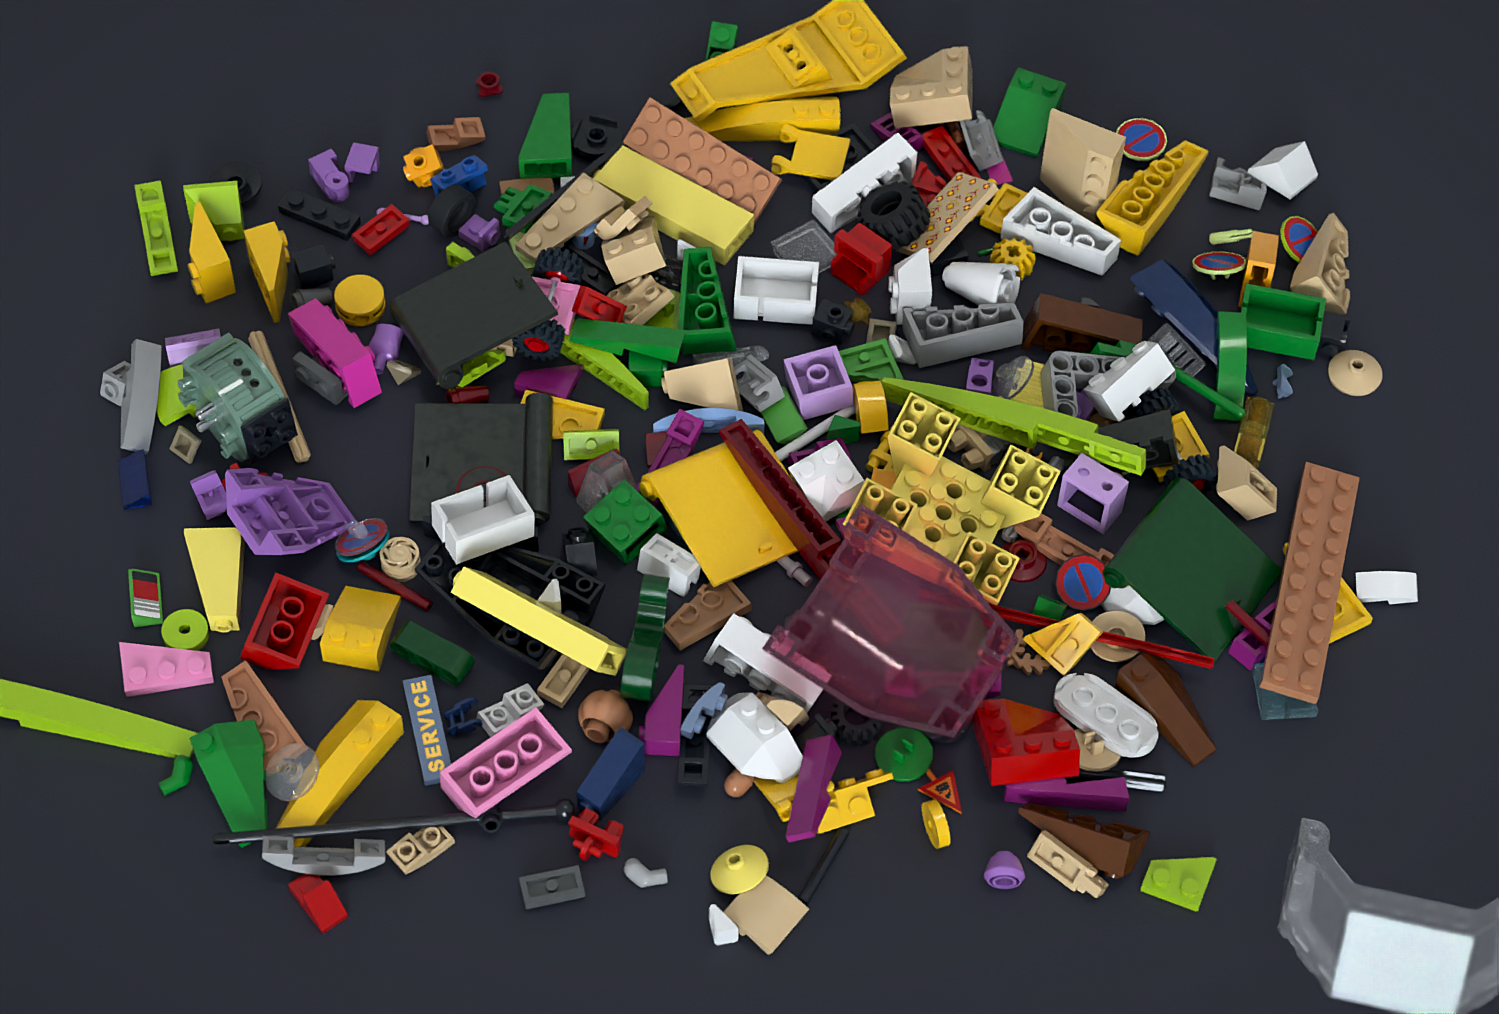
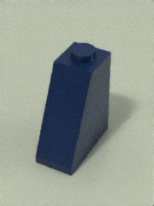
M622 727L619 728L577 790V805L581 812L588 808L599 815V821L609 813L645 772L644 742Z

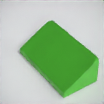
M782 386L785 397L761 411V414L775 440L780 444L787 445L801 436L808 428L786 387Z

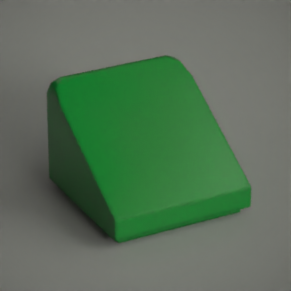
M834 415L828 429L827 440L842 438L844 444L858 442L861 423Z

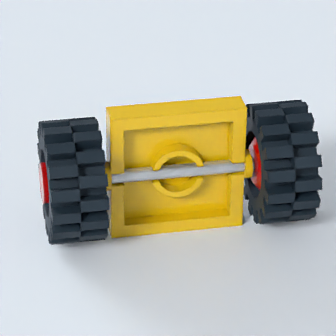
M1158 388L1157 391L1154 389L1149 394L1143 393V397L1140 398L1141 402L1137 406L1133 407L1130 404L1128 406L1129 409H1126L1128 420L1170 409L1176 437L1179 464L1152 468L1159 482L1164 481V484L1168 487L1174 478H1184L1192 483L1203 495H1206L1205 491H1211L1213 489L1212 485L1217 484L1218 474L1209 460L1210 456L1185 411L1180 413L1179 406L1166 388L1164 390L1163 388Z

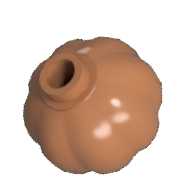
M616 690L594 691L584 699L578 709L579 723L585 735L596 743H609L620 727L628 732L633 722V714L628 702Z

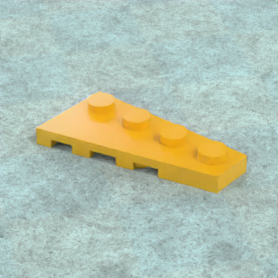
M1288 542L1285 543L1283 547V552L1285 555ZM1342 577L1329 644L1370 625L1373 619Z

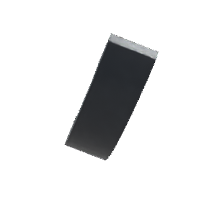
M683 684L681 727L696 702L713 685ZM704 713L702 716L706 717L701 732H695L692 740L681 736L678 785L705 787L708 785L710 740L707 738V730L711 716Z

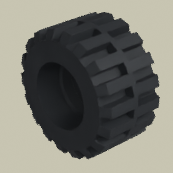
M898 181L892 182L891 184L883 185L879 189H875L871 195L864 199L865 201L859 206L860 210L857 212L858 221L892 244V249L895 250L908 246L911 242L920 238V235L926 231V226L929 225V218L931 217L918 190L913 184H908L905 181L900 183Z

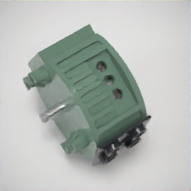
M227 333L182 361L183 379L177 381L178 387L181 390L178 393V398L184 407L192 403L197 409L195 414L199 420H202L196 424L199 432H203L209 428L214 437L219 441L223 449L221 454L226 459L231 455L240 462L249 458L250 463L253 464L298 435L289 399L285 398L280 386L263 361L240 339L233 338L230 333Z

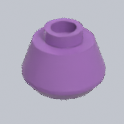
M1000 851L990 858L984 872V878L989 885L995 888L1010 889L1022 883L1025 879V872L1018 857L1014 856L1012 852Z

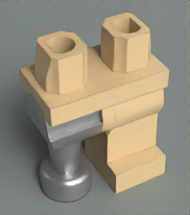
M957 425L947 446L952 452L962 448L966 450V453L962 454L961 458L966 469L971 471L980 467L985 472L991 468V465L998 464L1001 461L1003 451L1015 443Z

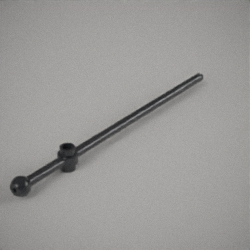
M563 798L557 801L555 805L501 810L498 804H495L476 818L467 813L217 833L212 839L215 845L263 842V836H285L300 839L480 823L484 831L494 833L500 829L502 821L556 817L562 822H568L572 816H575L574 802Z

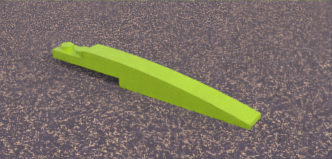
M454 242L446 248L447 265L452 268L475 257L467 248H461ZM574 319L570 334H565L560 353L574 363L584 365V369L643 410H646L649 407V392L612 353L569 341L576 322Z
M886 377L882 380L885 399L888 402L903 406L910 392L961 418L958 425L1024 447L1034 449L1037 442L1076 455L1083 453L1095 461L1140 476L1146 468V449L1098 434V424L1041 407L987 394Z
M0 679V717L19 720L20 725L23 727L171 758L185 755L191 759L194 749L189 738L198 734L196 732L88 700Z

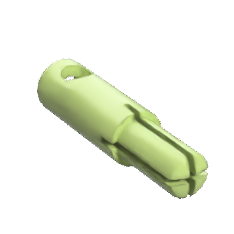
M1245 229L1211 233L1209 240L1212 245L1236 242L1240 239L1252 238L1253 233L1251 232L1253 231Z

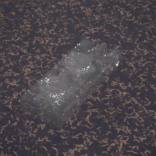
M762 345L737 348V351L692 355L694 365L732 357L735 367L746 360V357L750 354L758 361L767 360L769 352Z

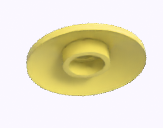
M740 845L733 847L721 854L714 862L710 873L711 881L717 890L726 894H740L749 891L764 879L768 872L769 861L765 852L756 846Z

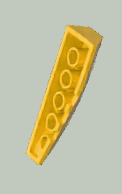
M798 97L715 110L699 123L693 116L684 119L720 141H779L780 128L783 124H790L799 130L825 135L840 130V106L837 97Z
M1185 140L1165 153L1163 159L1159 161L1157 159L1150 163L1149 168L1144 171L1140 169L1134 173L1132 179L1129 181L1123 180L1118 184L1098 209L1097 216L1106 231L1121 240L1120 248L1137 256L1140 255L1183 196L1207 157L1208 150Z
M357 700L320 742L276 828L325 824L404 733L402 716L379 701ZM312 838L294 839L293 847H305Z

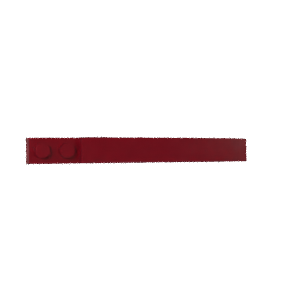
M743 419L719 430L720 436L758 495L845 612L851 610L881 648L904 637L907 630L839 548L840 538Z

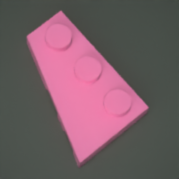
M119 642L126 697L214 683L209 652Z

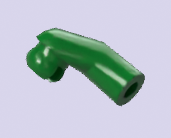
M185 755L177 756L173 762L172 776L158 782L164 796L190 782L193 763L189 757Z

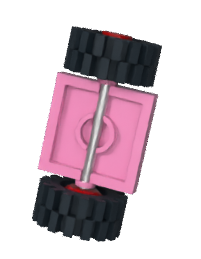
M548 247L547 251L545 249L541 250L537 256L532 274L534 275L532 278L555 307L558 315L512 338L513 346L518 347L517 351L519 353L524 352L526 357H529V355L533 356L532 359L537 360L538 357L541 358V361H546L547 358L553 360L554 356L556 358L559 356L565 334H570L575 317L572 308L581 286L580 283L585 265L582 264L583 260L581 258H577V254H569L570 250L567 249L563 252L560 247H556L555 250L552 247Z

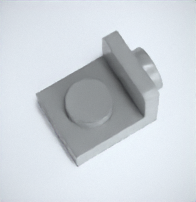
M123 361L103 372L100 395L121 406V401L126 396V373L131 368L130 363Z

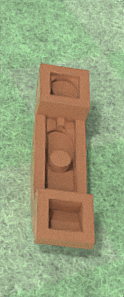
M1042 513L1039 517L1014 525L1015 531L1023 539L1031 542L1039 552L1059 565H1062L1070 557L1081 554L1095 556L1107 565L1114 556V554L1103 548L1097 552L1051 526L1053 520Z

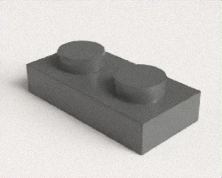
M579 865L519 877L525 909L585 897Z

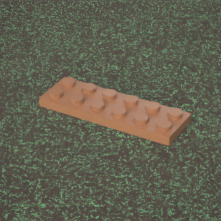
M652 98L648 99L623 143L648 159L754 214V224L782 181L778 176Z

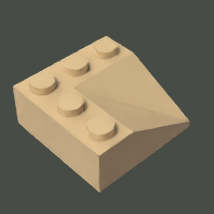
M968 46L942 49L896 75L890 89V107L895 128L972 119V65Z

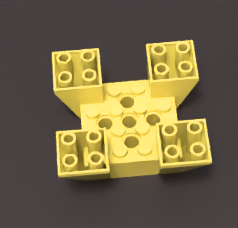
M910 392L887 437L896 477L891 490L866 478L843 525L863 544L964 597L998 605L1020 558L992 544L998 530L1040 516L1061 471L1010 445L990 481L942 456L961 418Z

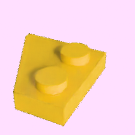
M1078 613L1063 621L1026 635L1023 640L1065 676L1103 631L1084 614Z

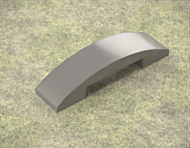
M263 836L262 858L276 866L299 873L342 875L364 871L385 862V840L354 839V849L293 847L294 837Z

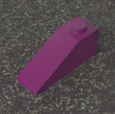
M684 665L677 666L647 712L645 726L639 727V740L644 742L645 755L680 756Z

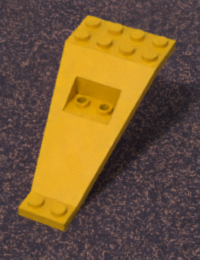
M832 0L811 17L693 66L670 84L699 123L719 107L866 89L907 59V57L863 0Z

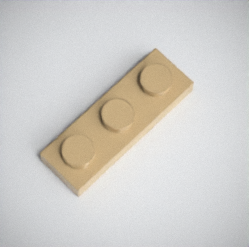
M562 654L537 689V695L563 708L590 668Z

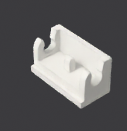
M657 533L641 548L637 570L643 574L670 577L669 589L683 598L689 592L690 583L696 584L701 569L693 554Z

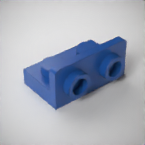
M473 155L451 168L441 171L436 176L430 178L435 197L446 187L453 184L461 185L470 193L486 185L484 172L488 171L487 164Z

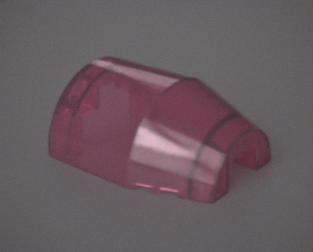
M860 503L844 527L845 539L830 559V567L801 610L795 611L784 628L778 624L762 650L862 716L954 739L964 729L988 695L1011 657L1019 639L1000 615L983 598V594L966 577L965 572L960 566Z

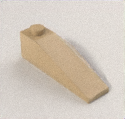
M1334 213L1328 215L1295 269L1290 289L1294 293L1325 298L1324 311L1345 315L1350 300V290L1345 289V279L1349 278V270L1346 269L1344 258L1348 257V231Z

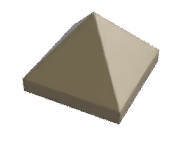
M400 360L388 361L386 365L398 385L421 373L420 368Z
M181 425L178 427L169 449L188 464H191L201 439Z

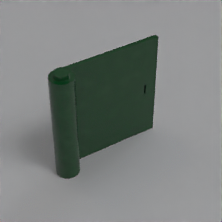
M1177 477L1174 478L1102 570V575L1106 584L1112 588L1123 589L1130 586L1202 655L1214 658L1215 663L1243 625L1225 608L1231 600H1234L1236 603L1239 602L1238 605L1250 615L1278 578L1282 569L1192 483L1184 478Z

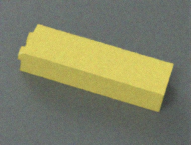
M622 146L601 170H597L592 178L624 199L625 206L623 208L626 211L646 196L653 203L646 210L649 213L646 218L654 216L659 231L677 241L681 239L696 248L711 247L714 260L724 266L754 231V214L625 146Z
M463 567L462 571H459L453 580L454 587L451 593L590 669L616 676L626 656V648L485 572Z

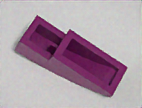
M1276 600L1254 618L1269 634ZM1246 629L1234 639L1228 653L1247 669L1251 670L1265 658L1267 647Z

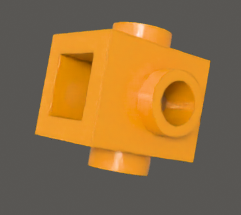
M433 144L424 148H415L408 155L403 156L406 162V166L403 167L404 173L408 181L413 180L418 188L421 186H431L430 178L445 170L440 155Z

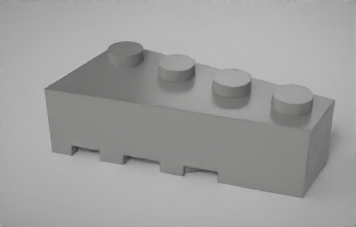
M1015 303L979 304L978 308L972 309L964 307V305H956L951 310H937V306L926 307V311H913V308H903L902 330L919 368L1020 345L1022 344L1023 320Z

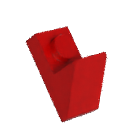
M303 874L288 884L289 891L322 933H325L348 917L328 880L323 881L319 875Z

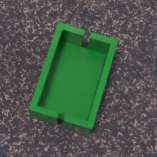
M1246 283L1239 313L1246 314L1247 348L1314 360L1320 342L1326 299Z

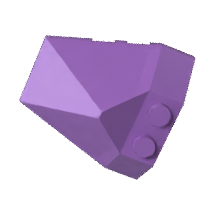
M252 468L229 469L225 473L227 515L255 555L304 553L355 527L357 521L330 483L300 477L296 481L282 479L283 475L279 473H273L272 477L258 474V469Z

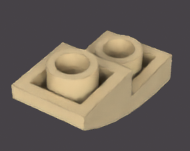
M443 826L422 828L413 836L409 832L387 850L386 853L405 874H408L430 862L452 846L455 841Z

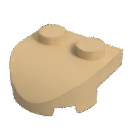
M644 196L628 208L627 211L622 206H619L603 218L593 231L604 240L616 237L626 228L631 231L649 215L646 210L653 203Z

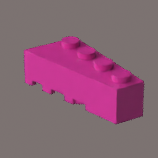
M315 298L288 313L294 334L312 356L316 355L322 367L341 379L343 391L347 390L348 400L353 408L382 393L373 363L375 361L373 351L369 346L364 347L355 332L350 333L342 319L337 320L334 317L329 306H323Z

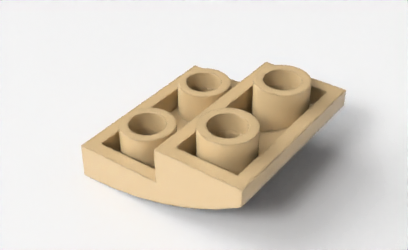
M647 273L624 282L619 288L612 290L607 297L627 306L621 323L644 325L672 300L674 295L668 288L656 283L654 278Z
M766 875L757 886L749 891L738 894L723 913L738 927V933L741 936L748 935L769 955L778 947L809 908Z

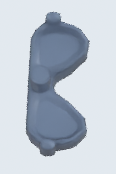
M1284 363L1277 368L1278 378L1273 381V384L1277 385V398L1279 399L1293 394V389L1287 381V378L1292 376L1293 372Z

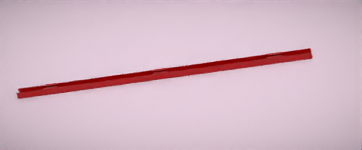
M921 588L919 599L940 604L984 606L990 616L1040 628H1046L1060 622ZM1104 631L1096 640L1212 669L1214 665V658Z

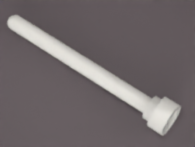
M855 404L853 407L839 410L776 451L775 453L779 460L783 461L789 456V453L797 452L826 433L834 415L849 418L855 414Z

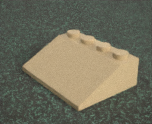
M1052 108L1049 116L1040 180L1069 209L1101 226L1102 222L1097 216V211L1117 187L1126 137Z

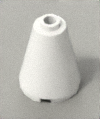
M952 262L949 266H946L942 276L947 288L978 306L979 304L1015 303L1020 285V277H1017L1015 271H1019V268L1016 265L1005 263Z

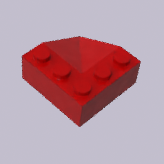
M1003 698L974 702V731L991 786L1079 776L1080 747L1074 729L1060 714Z

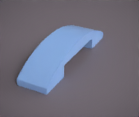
M702 408L685 411L704 421L701 433L719 432L721 428L743 419L751 431L760 430L764 435V419L746 412L724 408ZM676 414L654 423L653 433L667 432Z

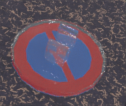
M370 518L360 522L354 519L346 525L347 531L340 534L337 538L335 549L342 556H353L365 552L384 538L388 526L380 518Z

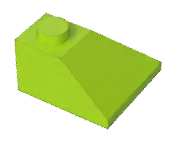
M237 181L183 185L190 223L193 224L195 204L201 202L220 241L244 239V218Z

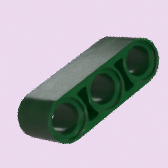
M406 621L389 643L391 650L399 657L455 686L461 683L475 664L474 657L468 651L412 621Z

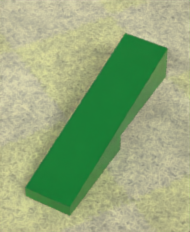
M577 318L569 341L622 356L624 349L677 363L686 330Z

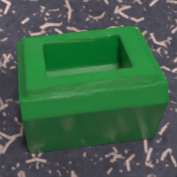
M1040 595L1032 614L1061 621L1068 609V605L1045 595Z

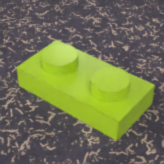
M619 429L563 431L564 460L593 459L616 448L619 451Z

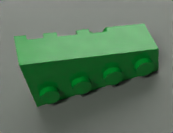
M711 247L684 249L678 329L686 330L682 345L684 355L737 351Z

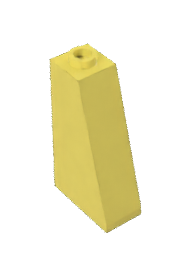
M236 527L184 529L188 552L210 630L218 632L240 630L244 538Z

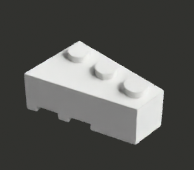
M1150 341L1140 342L1133 347V353L1129 356L1115 360L1110 365V370L1104 374H1097L1089 380V385L1083 390L1100 416L1120 422L1125 417L1122 412L1130 404L1133 407L1137 406L1141 402L1140 395L1147 390L1153 391L1175 371L1158 343Z

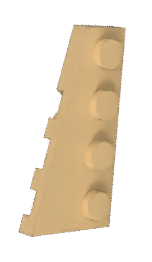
M583 172L515 244L516 250L536 263L537 256L541 250L545 249L547 251L548 247H552L553 250L556 247H563L564 242L574 236L577 238L585 232L587 227L595 222H601L608 213L619 206H625L624 199Z

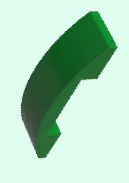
M1218 311L1216 391L1243 408L1247 365L1246 314ZM1213 403V420L1241 421V418L1235 417Z

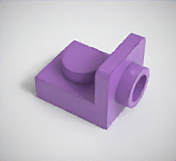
M474 214L458 230L459 237L484 252L490 245H494L499 240V220L493 218L490 222H487Z

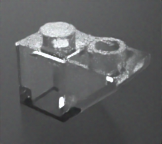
M611 451L591 463L578 493L577 505L588 513L624 479L633 488L637 487L626 459Z

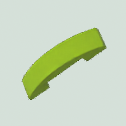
M161 181L134 185L151 276L177 272L176 257Z

